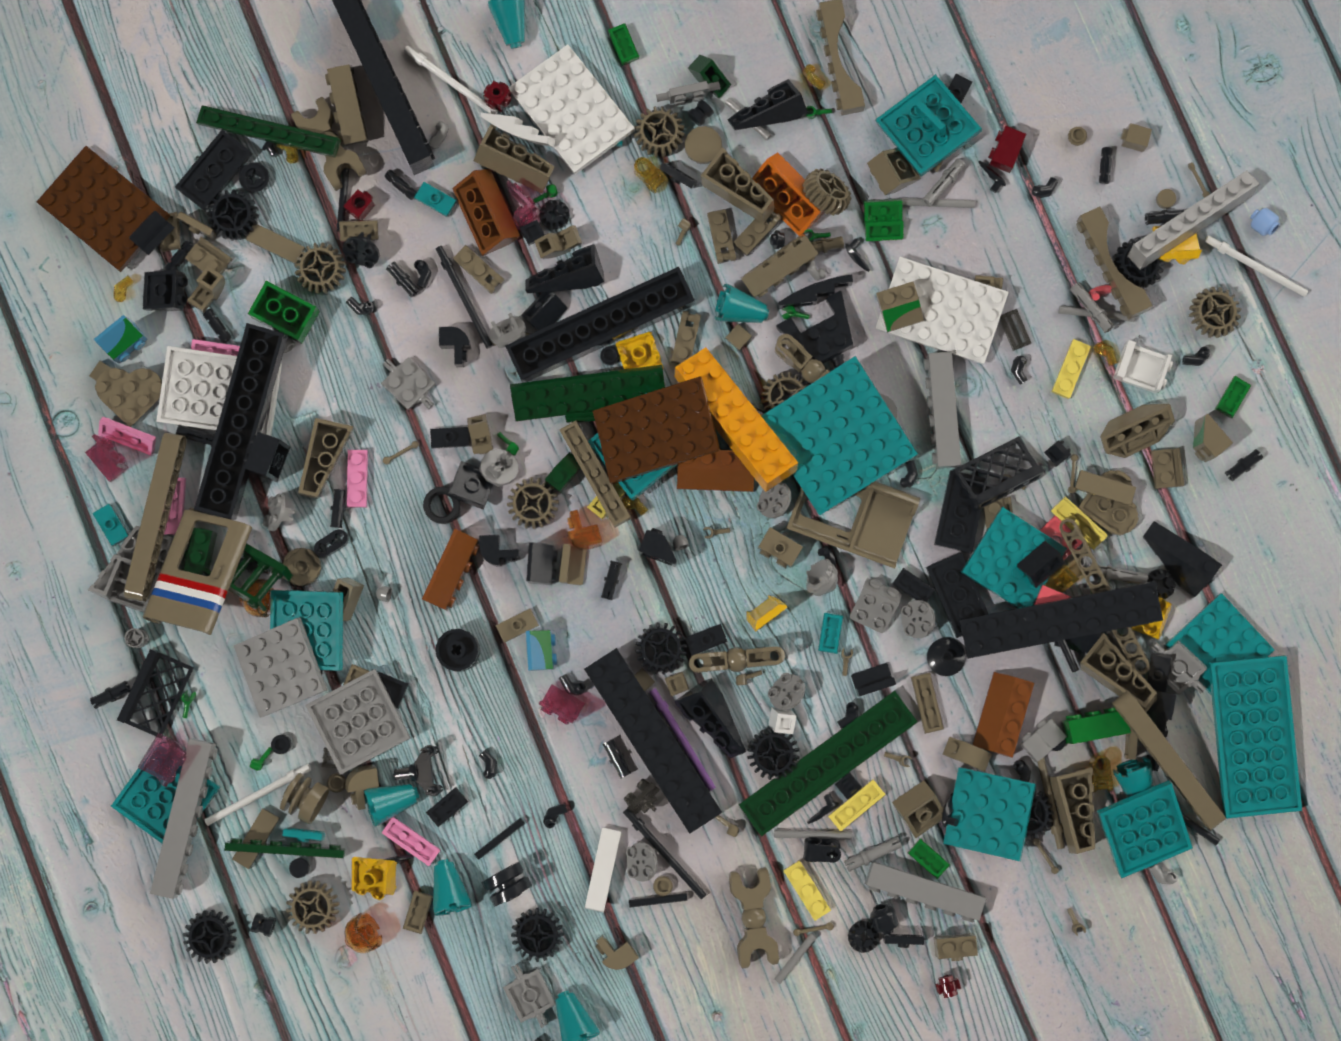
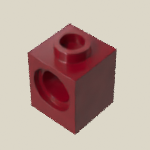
M357 189L343 207L349 214L360 221L368 215L375 204L372 200L373 197L364 190L362 193ZM359 201H365V205L363 207H356V204Z

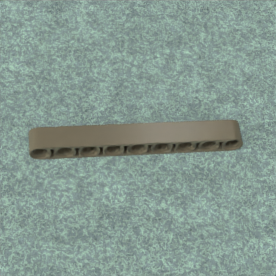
M164 433L124 589V596L127 599L146 602L149 597L187 440L183 435Z
M1072 518L1063 519L1059 526L1060 532L1092 593L1111 590L1077 522ZM1065 522H1071L1074 525V529L1071 532H1066L1063 529ZM1075 539L1081 540L1083 542L1082 548L1075 549L1072 546V541ZM1088 556L1092 559V563L1089 566H1084L1081 563V559ZM1098 574L1101 580L1098 583H1093L1090 581V576ZM1128 627V632L1124 635L1119 634L1117 630H1112L1127 660L1133 665L1134 669L1141 675L1148 672L1149 660L1132 627ZM1134 643L1137 645V649L1129 652L1126 649V645ZM1138 660L1145 661L1146 666L1143 669L1136 668L1135 663Z
M1126 691L1113 701L1112 705L1203 824L1211 831L1226 819L1224 814L1129 691Z

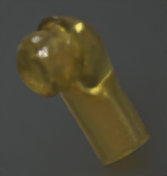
M808 64L806 68H803V75L812 85L821 90L826 82L815 75V67Z
M277 144L278 148L286 151V161L288 163L294 164L298 161L299 155L296 148Z

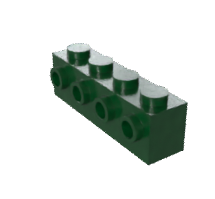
M194 527L189 539V549L184 554V561L186 562L184 569H182L183 571L206 576L202 569L203 567L208 570L210 569L218 533Z

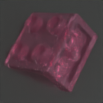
M509 180L506 182L508 191L521 205L514 212L513 216L515 225L521 232L520 227L537 218V208L534 206L535 202L529 196L525 197L523 195L521 187L516 182L512 184Z
M93 434L92 438L96 441V444L85 453L106 479L112 482L129 468L125 464L127 460L120 452L117 453L113 449L115 445L110 439H106L103 435Z
M551 684L539 705L542 706L540 710L549 715L555 713L559 716V721L569 725V723H575L585 703Z
M158 733L138 767L157 777L160 783L167 787L175 779V772L178 767L184 764L187 753L178 742Z

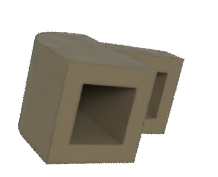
M571 225L558 233H548L534 241L540 258L544 259L564 255L582 243L575 225Z
M209 266L205 268L196 280L198 287L187 300L189 304L203 313L213 300L219 298L225 286L223 275Z
M486 414L467 418L473 453L486 454L493 450V442Z
M949 737L943 755L984 772L992 755L979 747Z
M374 764L355 768L349 773L345 781L347 792H353L350 793L352 805H355L358 810L366 809L364 790L379 787L377 768Z
M603 934L596 939L598 951L602 955H607L602 959V963L608 968L614 970L624 969L639 958V955L628 941H625L614 950Z

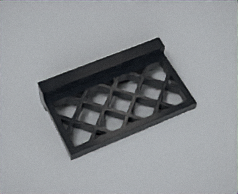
M1018 436L955 468L953 472L972 500L973 508L975 511H978L1039 480L1044 473V469L1041 465H1037ZM1017 443L1021 449L1020 454L1009 452L1010 446ZM994 454H1004V463L993 460ZM1008 456L1018 458L1017 466L1006 464ZM1021 460L1028 461L1032 467L1029 469L1020 468L1019 466ZM981 461L989 463L988 471L978 469V463ZM992 464L1002 467L1001 475L990 472ZM965 469L973 471L972 478L963 477L961 471ZM1004 469L1015 470V475L1011 478L1003 476ZM975 472L986 475L984 483L974 480ZM988 477L998 478L999 483L996 486L987 484ZM972 484L983 487L982 493L975 496L971 490Z
M151 648L117 721L161 738L194 667ZM160 657L168 660L170 665L169 669L161 672L157 666ZM181 666L188 669L186 677L178 680L174 669ZM171 670L175 681L164 684L161 674ZM158 675L162 686L151 690L149 680L151 677ZM184 680L180 687L179 681ZM176 683L179 689L178 694L169 697L166 686ZM163 688L167 699L156 702L153 691ZM150 693L153 704L143 707L140 699L142 695ZM168 701L170 711L161 715L157 704ZM155 705L158 716L148 720L144 709ZM142 711L145 719L144 722L137 724L131 721L134 713ZM160 719L162 724L160 732L152 730L149 722Z

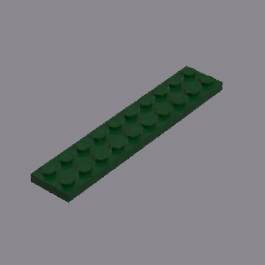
M894 690L798 760L796 767L791 765L792 773L786 769L787 777L784 778L782 773H780L779 780H776V778L772 779L738 805L762 837L918 721Z

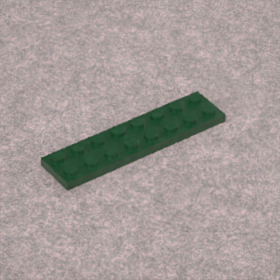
M662 365L510 384L516 422L563 416L566 412L597 410L665 388Z

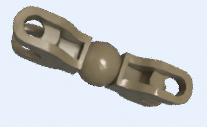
M323 97L315 101L318 112L313 118H304L299 111L291 114L298 128L339 138L332 131L334 115ZM341 142L336 158L325 156L326 162L323 172L335 191L342 188L339 177L344 168L353 169L360 177L367 174L358 155L351 150L343 149Z
M783 334L778 337L775 353L786 364L796 369L799 373L801 372L802 377L806 381L813 383L830 372L828 370L825 371L822 362L812 359V356L791 335Z
M777 646L746 650L735 647L727 652L695 654L690 658L689 667L693 672L697 673L728 669L733 672H740L746 667L778 665L784 661L785 652ZM771 652L778 654L777 661H773L770 658ZM696 659L703 660L704 664L701 668H697L694 665Z
M763 867L757 871V882L749 888L743 886L738 872L731 871L729 873L730 892L741 902L742 909H744L742 922L746 927L744 928V937L737 945L739 965L742 969L748 968L750 966L751 954L758 948L765 950L769 963L772 965L778 964V944L767 934L766 927L764 926L766 914L762 909L764 907V898L771 890L767 868Z

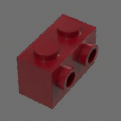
M1005 126L1003 131L999 130L995 141L998 142L996 148L992 147L988 156L991 159L989 165L1010 173L1026 133Z

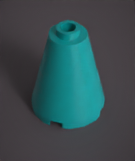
M525 0L488 1L489 10L506 46H510L511 49L522 47L521 43L525 42Z
M730 284L723 285L726 289L725 291H720L715 311L718 312V317L715 316L716 321L762 323L763 320H767L769 309H767L766 304Z
M1137 758L1136 760L1131 759L1116 766L1117 770L1113 769L1114 776L1127 797L1154 787L1150 759L1142 758L1143 761L1140 762L1137 761Z
M408 784L364 790L365 802L368 806V812L375 827L379 826L416 804V799L419 798L417 788Z
M448 859L438 861L437 865L434 866V915H449V912L456 911L457 913L471 908L472 902L454 863L449 862Z
M567 990L557 995L558 999L555 1000L562 1041H588L599 1035L598 1027L573 992L569 993Z

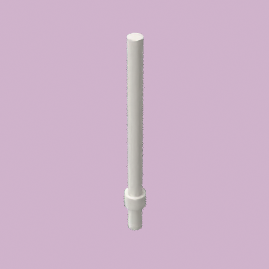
M409 46L405 47L403 52L413 58L416 64L427 68L489 114L498 113L497 109L493 110L488 107L483 99L428 61L425 55L417 53Z
M1209 235L1206 238L1205 242L1217 248V251L1223 255L1226 253L1303 297L1307 295L1308 290L1234 250L1229 247L1228 243L1220 242Z
M306 764L297 770L293 769L287 772L286 776L204 819L206 825L209 826L293 781L298 773L306 774L310 772V765Z

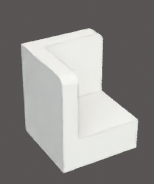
M772 707L769 727L776 733L793 734L796 715L793 711L779 710Z

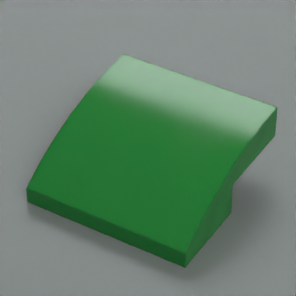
M902 199L864 201L865 241L904 239Z

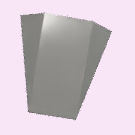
M135 526L122 543L120 550L116 555H113L110 559L111 562L105 570L101 571L98 575L99 578L89 587L88 591L111 602L144 613L173 538L166 535L163 537L147 601L127 599L124 596V589L140 529L139 526Z

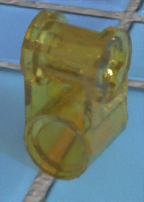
M640 157L635 161V175L655 194L657 188L662 183L667 182L668 178L649 159ZM640 164H645L648 169L640 171L637 167Z
M1100 754L1093 755L1089 760V767H1093V791L1106 789L1113 791L1110 760ZM1102 758L1104 765L1098 769L1096 761Z

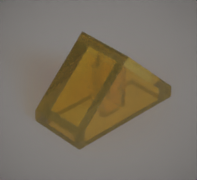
M1064 565L1049 577L1045 586L1064 593L1079 578Z

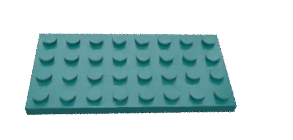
M1287 656L1208 663L1224 816L1228 819L1302 811Z

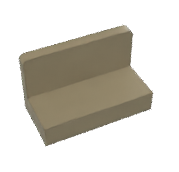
M563 543L559 583L583 585L586 547Z

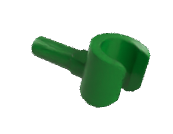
M813 106L806 107L807 111H814L813 114L806 115L808 119H814L816 115L832 113V109L820 110L815 109Z
M554 184L546 186L547 193L534 198V204L545 198L556 197L558 193L557 187Z
M811 229L804 231L805 234H812V237L808 238L810 242L817 238L831 237V233H814Z
M787 306L782 309L787 312L782 315L783 319L787 320L793 316L809 319L808 314L797 312L793 306Z
M499 432L497 436L508 445L506 451L515 456L519 447Z
M186 690L181 696V700L184 702L183 718L188 717L189 706L196 698V692H193L189 697L188 690Z
M269 747L260 760L253 758L250 768L256 771L261 770L265 759L272 752V748Z

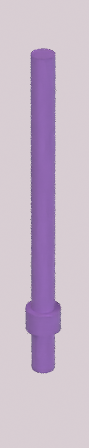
M656 688L649 691L657 704V710L665 717L708 790L711 791L716 788L669 711V705L666 700L663 701Z

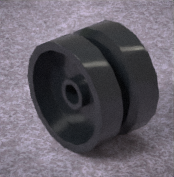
M451 629L443 633L438 639L436 657L439 663L446 669L455 672L466 671L478 662L480 644L472 633L462 629ZM457 647H461V654L455 652Z
M519 861L481 882L486 891L499 888L490 897L494 907L518 897L523 891L532 886L528 877L515 880V877L524 871Z

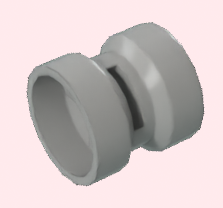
M132 628L125 634L126 644L133 648H142L146 646L149 640L147 632L142 629Z

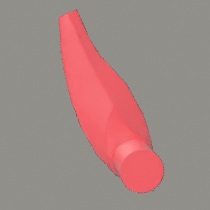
M1110 285L1093 288L1088 293L1093 300L1097 301L1100 297L1111 293L1112 288Z

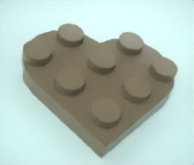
M112 368L100 374L96 381L95 390L101 401L127 426L131 427L159 400L162 380L157 373L150 369L140 368L128 373L123 369Z
M1110 470L1101 475L1102 477L1133 486L1130 477L1119 470ZM1087 493L1078 506L1094 523L1113 535L1121 536L1131 532L1139 520L1137 507L1133 502L1131 506Z

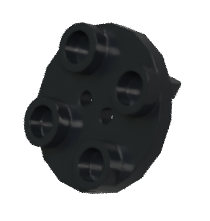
M361 232L358 237L353 236L346 239L342 247L347 262L356 263L367 268H373L380 257L379 249L371 242V234L364 237V232Z

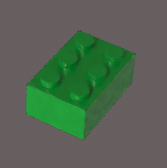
M265 281L248 315L254 320L277 332L289 335V338L303 344L320 311L316 306Z
M1114 707L1103 709L1104 713H1101L1100 710L1085 712L1083 717L1081 714L1068 715L1066 720L1061 721L1063 733L1067 736L1065 744H1077L1129 734L1131 731Z

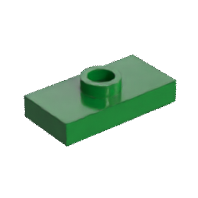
M625 23L608 30L622 66L639 59L638 52Z
M1234 376L1216 405L1215 410L1229 418H1233L1252 385Z
M920 838L907 852L936 879L950 865Z

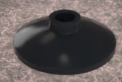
M941 638L930 645L927 651V662L931 670L936 674L952 676L958 673L964 666L965 651L956 640ZM945 653L950 654V660L944 659Z

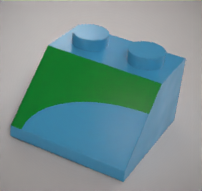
M122 315L94 338V341L117 363L126 361L134 350L141 349L145 345V341L148 340L137 325L125 315Z
M551 630L526 631L528 670L554 669V665H557V654H553L552 647L556 646L555 634H552Z

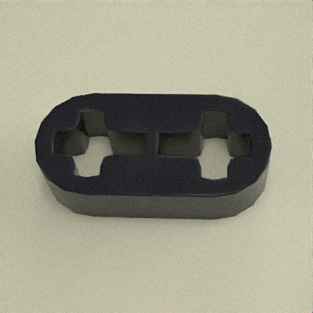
M337 529L317 541L314 551L318 556L326 558L344 547L349 541V536L345 531ZM337 534L344 535L342 543L337 541L333 544V541L337 539ZM330 543V546L326 548V553L319 552L321 544L326 546Z

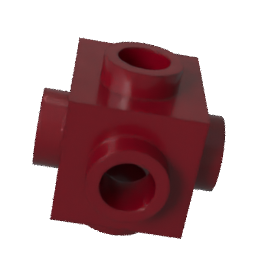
M493 80L492 84H488L483 92L486 105L500 112L509 105L512 99L509 87L501 81L498 83Z

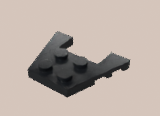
M841 290L826 298V302L834 315L804 332L799 331L792 318L776 325L780 333L791 335L812 356V359L819 360L822 364L853 347Z

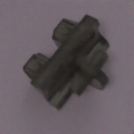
M641 779L637 784V787L642 791L640 795L636 797L630 792L624 797L628 805L627 808L635 815L641 810L644 813L649 809H652L654 812L657 810L654 806L658 801L655 795L660 789L652 782L649 783L645 779Z

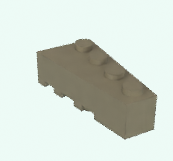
M350 64L328 68V74H325L327 85H331L332 93H329L331 103L335 104L336 112H334L335 121L340 124L341 130L338 131L339 139L341 142H344V145L368 141L364 117L360 112L362 111L361 103L356 95L358 90L357 83L354 77H352V74H355L354 68Z
M490 124L473 160L498 174L504 175L540 193H543L554 169L553 165L537 154L527 152L526 147L521 143L517 145L511 141L510 136L505 132L501 134L496 131V126Z
M722 147L701 174L702 186L764 224L775 210L774 199Z
M801 234L740 278L753 297L758 296L760 298L768 292L767 289L769 287L779 285L784 281L783 278L788 274L790 276L799 270L800 266L813 261L818 252L807 236Z
M315 418L299 486V495L319 498L354 430L353 426Z
M1103 633L1080 662L1081 670L1119 697L1126 691H1129L1144 711L1147 712L1157 700V692Z
M1093 767L1049 777L1066 843L1071 854H1079L1095 849L1094 805L1092 802V792H1094L1092 784Z

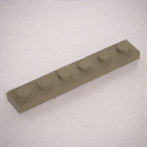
M574 421L561 428L560 432L614 528L630 520L631 517L615 488L609 482L607 474L578 423Z

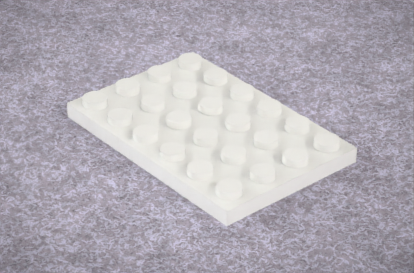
M568 44L509 87L510 93L542 134L555 140L553 148L575 175L635 131L634 126Z
M900 257L889 289L914 281L924 321L888 332V334L943 352H952V355L984 365L1009 292ZM880 313L875 329L887 333L882 314Z
M167 346L156 422L216 430L237 356ZM282 363L279 367L261 433L269 436L272 435Z

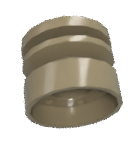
M298 773L286 788L280 809L286 811L289 808L288 813L290 815L294 814L297 809H300L298 819L311 824L322 809L330 788L319 782L310 788L312 778L308 777L304 781L305 775Z

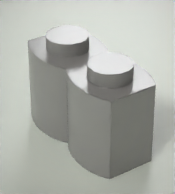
M1044 718L1036 725L1037 729L1033 733L1029 731L1021 738L1023 741L1020 745L1034 762L1041 760L1067 737L1052 719L1046 721Z

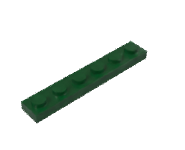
M230 838V841L225 842L224 851L330 858L345 857V849L337 844H329L328 848L321 847L320 843H310L309 846H302L301 842H290V845H282V841L271 840L270 844L262 843V840L250 839V842H242V838Z

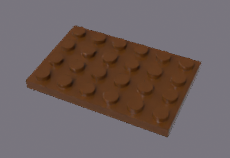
M85 146L36 201L119 272H122L141 250L129 239V236L153 211H157L165 220L171 216L88 146Z
M700 376L593 411L611 484L720 451L703 380Z

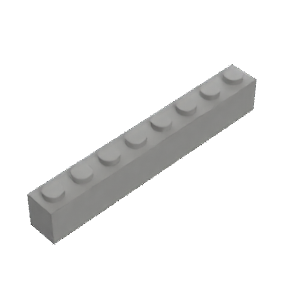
M1246 170L1133 244L1128 257L1141 270L1252 197L1260 183Z
M189 739L150 894L174 899L182 893V878L188 870L187 858L191 856L193 851L192 838L196 836L198 831V825H196L197 818L201 817L203 806H201L202 799H205L208 787H206L207 779L211 778L213 771L211 763L217 756L218 750L215 748V743L198 739Z

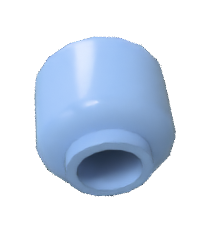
M1268 208L1257 209L1250 217L1252 219L1251 228L1262 236L1272 235L1280 225L1279 216Z

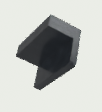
M153 211L129 236V239L149 255L175 227L157 211Z
M542 292L521 316L538 331L554 324L568 307L555 293Z
M1044 541L1020 561L1017 567L1027 575L1030 583L1037 588L1064 565L1065 562L1060 552Z
M887 663L851 675L858 697L896 685Z

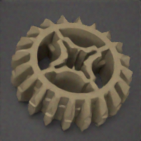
M655 106L653 107V112L647 109V115L640 114L641 119L636 120V124L639 126H634L637 132L634 134V138L638 139L637 145H642V151L648 149L647 155L654 152L655 157H658V153L665 157L666 151L668 154H672L671 148L678 150L677 144L683 143L681 138L685 136V133L682 132L684 125H680L682 119H676L678 116L676 112L671 115L670 108L665 112L664 107L661 106V111H657ZM656 119H661L658 123L651 122ZM667 122L674 127V135L666 129ZM662 128V134L660 132L656 137V130ZM644 129L653 135L651 142L645 137ZM662 140L669 141L665 144L658 145V143Z
M815 169L807 175L803 183V191L806 193L805 196L810 199L809 202L813 203L815 207L819 208L820 211H824L827 215L829 213L833 216L835 214L839 215L848 208L852 199L850 196L851 192L848 191L849 187L845 186V182L841 181L840 177L835 176L834 173H830L829 170Z
M314 243L313 249L307 246L308 251L306 253L303 250L300 252L303 257L296 258L300 263L294 265L295 268L299 269L295 271V275L299 276L298 282H303V288L308 287L309 292L315 289L316 293L320 294L322 289L327 294V288L334 291V284L340 286L338 279L344 280V276L341 273H346V269L342 268L346 265V262L341 261L344 258L343 255L338 254L339 250L337 248L333 249L332 245L329 244L326 247L324 243H321L319 248L317 243ZM321 255L330 256L334 259V262L323 261ZM314 257V262L307 266L308 262ZM320 263L324 267L322 268L323 270L321 271V274L317 270L318 266H320ZM335 269L332 276L327 279V274ZM307 275H318L320 282L308 279Z
M1211 287L1209 290L1205 288L1202 290V293L1196 294L1197 298L1192 299L1191 302L1194 305H1191L1189 309L1194 312L1190 313L1189 317H1194L1191 324L1196 323L1198 325L1195 327V330L1202 329L1201 335L1208 332V338L1213 337V335L1219 338L1221 334L1226 336L1228 332L1234 331V327L1238 326L1237 320L1241 318V315L1237 313L1242 308L1236 307L1239 301H1233L1235 295L1229 296V290L1222 293V287H1219L1217 290L1215 287ZM1216 299L1223 302L1224 305L1218 304ZM1205 301L1207 311L1202 315V305ZM1221 310L1218 314L1209 315L1212 311ZM1228 310V320L1225 324L1223 321L1225 320L1224 312ZM1205 320H1210L1217 326L1210 325Z
M781 372L780 379L776 374L773 375L774 382L768 379L767 383L770 386L764 385L763 389L767 392L761 393L762 397L767 398L761 400V404H768L764 407V411L771 410L782 403L784 400L781 399L785 393L793 396L809 386V384L803 386L802 384L805 379L802 378L798 381L799 374L791 378V372H788L787 377H785L784 372ZM782 383L793 384L797 389L789 390ZM777 386L780 396L772 402L771 392Z
M531 477L529 484L523 479L524 486L521 487L519 483H516L518 490L511 489V492L515 495H508V499L513 500V502L507 503L508 507H513L508 512L509 514L516 513L512 517L513 521L520 518L518 521L519 526L525 522V528L528 529L531 523L532 528L536 529V523H539V526L543 528L542 521L545 520L547 524H550L547 517L555 518L551 511H558V508L553 507V505L559 504V501L552 498L558 495L557 493L550 494L554 489L553 486L546 489L548 482L545 481L540 485V478L534 483V479ZM536 488L543 492L532 496L526 490ZM522 494L526 502L522 509L518 510L517 503ZM527 496L533 501L538 500L536 504L539 511L533 506L528 507L530 503ZM548 496L549 504L544 513L540 508V504ZM530 511H535L540 517L530 519L523 515Z
M310 880L307 887L303 882L300 884L301 889L298 887L294 888L296 894H289L293 901L288 900L286 902L287 905L292 906V908L286 909V912H292L288 920L293 918L296 920L292 924L293 927L300 924L298 931H302L306 927V934L310 933L311 928L313 934L318 933V928L321 932H324L325 926L328 928L332 926L329 920L336 921L337 919L332 914L339 913V910L334 909V907L339 906L340 903L333 902V899H336L338 896L337 894L330 895L334 890L333 888H330L328 891L325 890L327 888L326 883L320 887V881H316L315 885H313L312 880ZM308 891L318 892L312 900L301 897ZM323 897L327 901L328 911H325L326 909L321 905ZM315 902L317 910L311 912L309 905ZM298 903H300V906H302L305 910L303 916L304 918H302L299 913ZM313 915L325 917L318 923L308 922Z

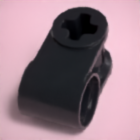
M808 837L804 840L803 858L808 862H837L841 858L840 843L833 838Z

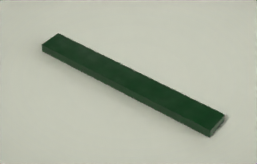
M204 105L201 106L196 121L201 126L218 130L223 129L226 132L336 158L341 142L337 137Z

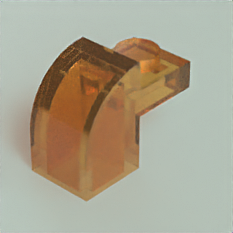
M578 510L570 511L567 523L569 529L573 530L567 532L569 542L582 550L602 546L598 525L595 524L582 528Z

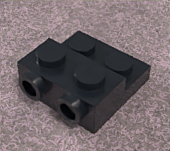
M178 270L145 272L143 310L183 311L184 305L187 303L184 289L188 285L185 273Z

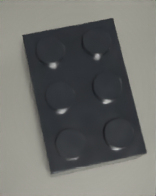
M257 432L251 439L250 446L252 448L250 453H247L244 458V468L257 476L278 482L291 447L278 438Z

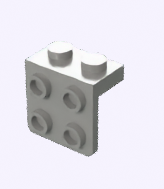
M867 578L862 592L850 613V619L879 633H884L900 603L902 594L895 588L882 585L878 580Z

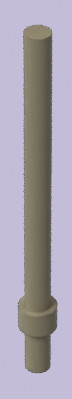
M1043 757L1037 763L1045 796L1049 798L1047 804L1052 803L1053 805L1051 808H1048V811H1054V814L1050 815V818L1053 819L1050 829L1052 835L1054 834L1057 850L1064 849L1062 824H1059L1046 762Z

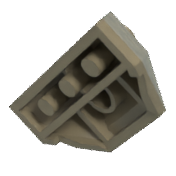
M1141 405L1110 420L1100 436L1105 453L1127 458L1158 443L1170 425L1175 421L1171 405Z

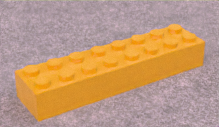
M706 347L675 367L674 377L679 383L699 376L702 378L715 429L765 492L797 471L798 461Z

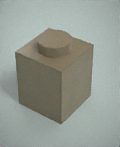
M1130 123L1126 129L1123 128L1120 139L1123 141L1121 146L1144 152L1148 146L1152 129Z

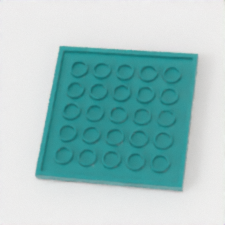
M856 356L762 415V418L798 461L797 471L793 475L819 516L918 455Z

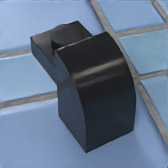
M439 327V347L441 349H454V364L456 368L464 367V362H467V351H464V349H471V343L467 335L456 327Z
M479 535L481 555L489 564L501 567V559H504V562H516L515 559L520 558V551L518 549H500L499 535Z

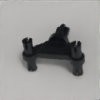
M427 745L420 750L422 752L414 764L407 768L394 770L395 780L411 779L413 782L416 781L426 791V795L436 796L443 791L441 788L443 787L434 784L431 757L439 752V750L436 751L438 747Z

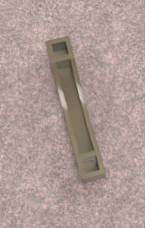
M842 0L820 2L818 10H816L817 21H821L820 35L821 39H825L826 43L824 45L825 57H829L830 63L827 64L829 75H833L834 80L831 81L832 90L837 93L838 99H835L836 108L840 110L841 116L863 112L865 103L862 89L848 76L838 54V34L845 20Z
M1099 206L1080 215L1076 226L1078 231L1083 233L1087 248L1092 250L1096 265L1101 267L1105 282L1110 284L1112 296L1115 300L1119 301L1121 313L1130 320L1149 311L1153 305L1145 290L1127 280L1114 265L1107 245L1109 222Z

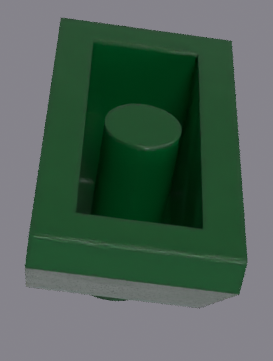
M699 55L688 67L698 82L707 81L710 84L719 81L720 89L710 91L717 98H720L731 86V83L715 62L708 57Z
M569 452L545 478V481L559 493L565 490L581 469L574 455Z

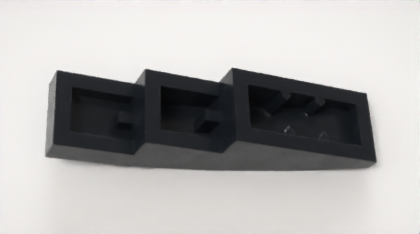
M852 274L830 278L800 289L779 301L778 309H784L787 306L803 307L816 305L817 297L831 296L835 293V288L851 286L853 283Z

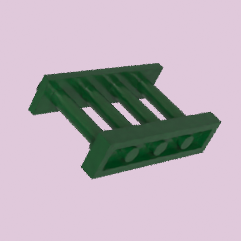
M246 543L242 553L244 559L237 566L228 591L247 601V604L254 610L259 608L265 612L267 608L261 602L263 597L278 579L283 578L290 581L293 574L284 564ZM250 563H258V567L241 588L234 585V582ZM205 567L202 569L206 576H209L212 572ZM264 571H271L272 575L255 596L247 593Z

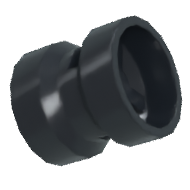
M702 99L694 109L688 112V116L698 126H702L705 123V119L714 114L713 109Z
M256 913L251 925V932H261L264 936L271 937L276 924V918L271 916L267 918L261 913Z

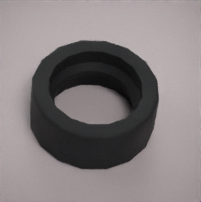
M434 488L426 494L423 500L425 514L430 520L438 524L452 522L460 512L461 503L454 498H451L453 509L447 516L439 517L431 510L432 499L440 494L448 496L449 488Z

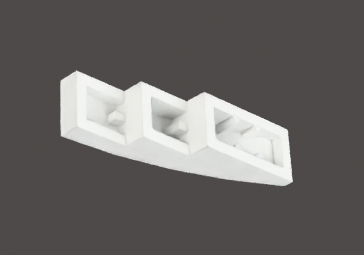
M481 113L482 118L513 136L535 144L554 147L555 140L553 138L538 135V129L522 125L523 120L517 117Z
M602 828L585 909L604 913L621 831Z

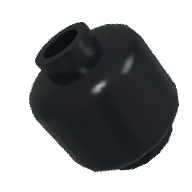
M888 904L876 905L870 913L873 928L877 932L887 935L892 933L898 925L895 910L893 907L888 906Z

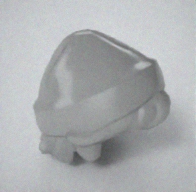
M829 559L820 560L811 565L810 571H806V588L809 593L821 596L835 590L838 582V571Z

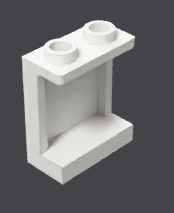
M1128 340L1124 344L1113 379L1155 394L1163 390L1167 379H1165L1166 373L1170 372L1173 361H1171L1172 355L1168 354L1165 356L1136 346V342Z

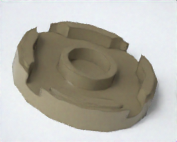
M707 126L692 129L685 140V152L688 158L698 164L711 163L722 149V141L719 134L713 128Z
M296 548L290 551L284 558L283 564L293 574L289 581L292 584L307 586L315 582L319 577L321 561L312 550Z

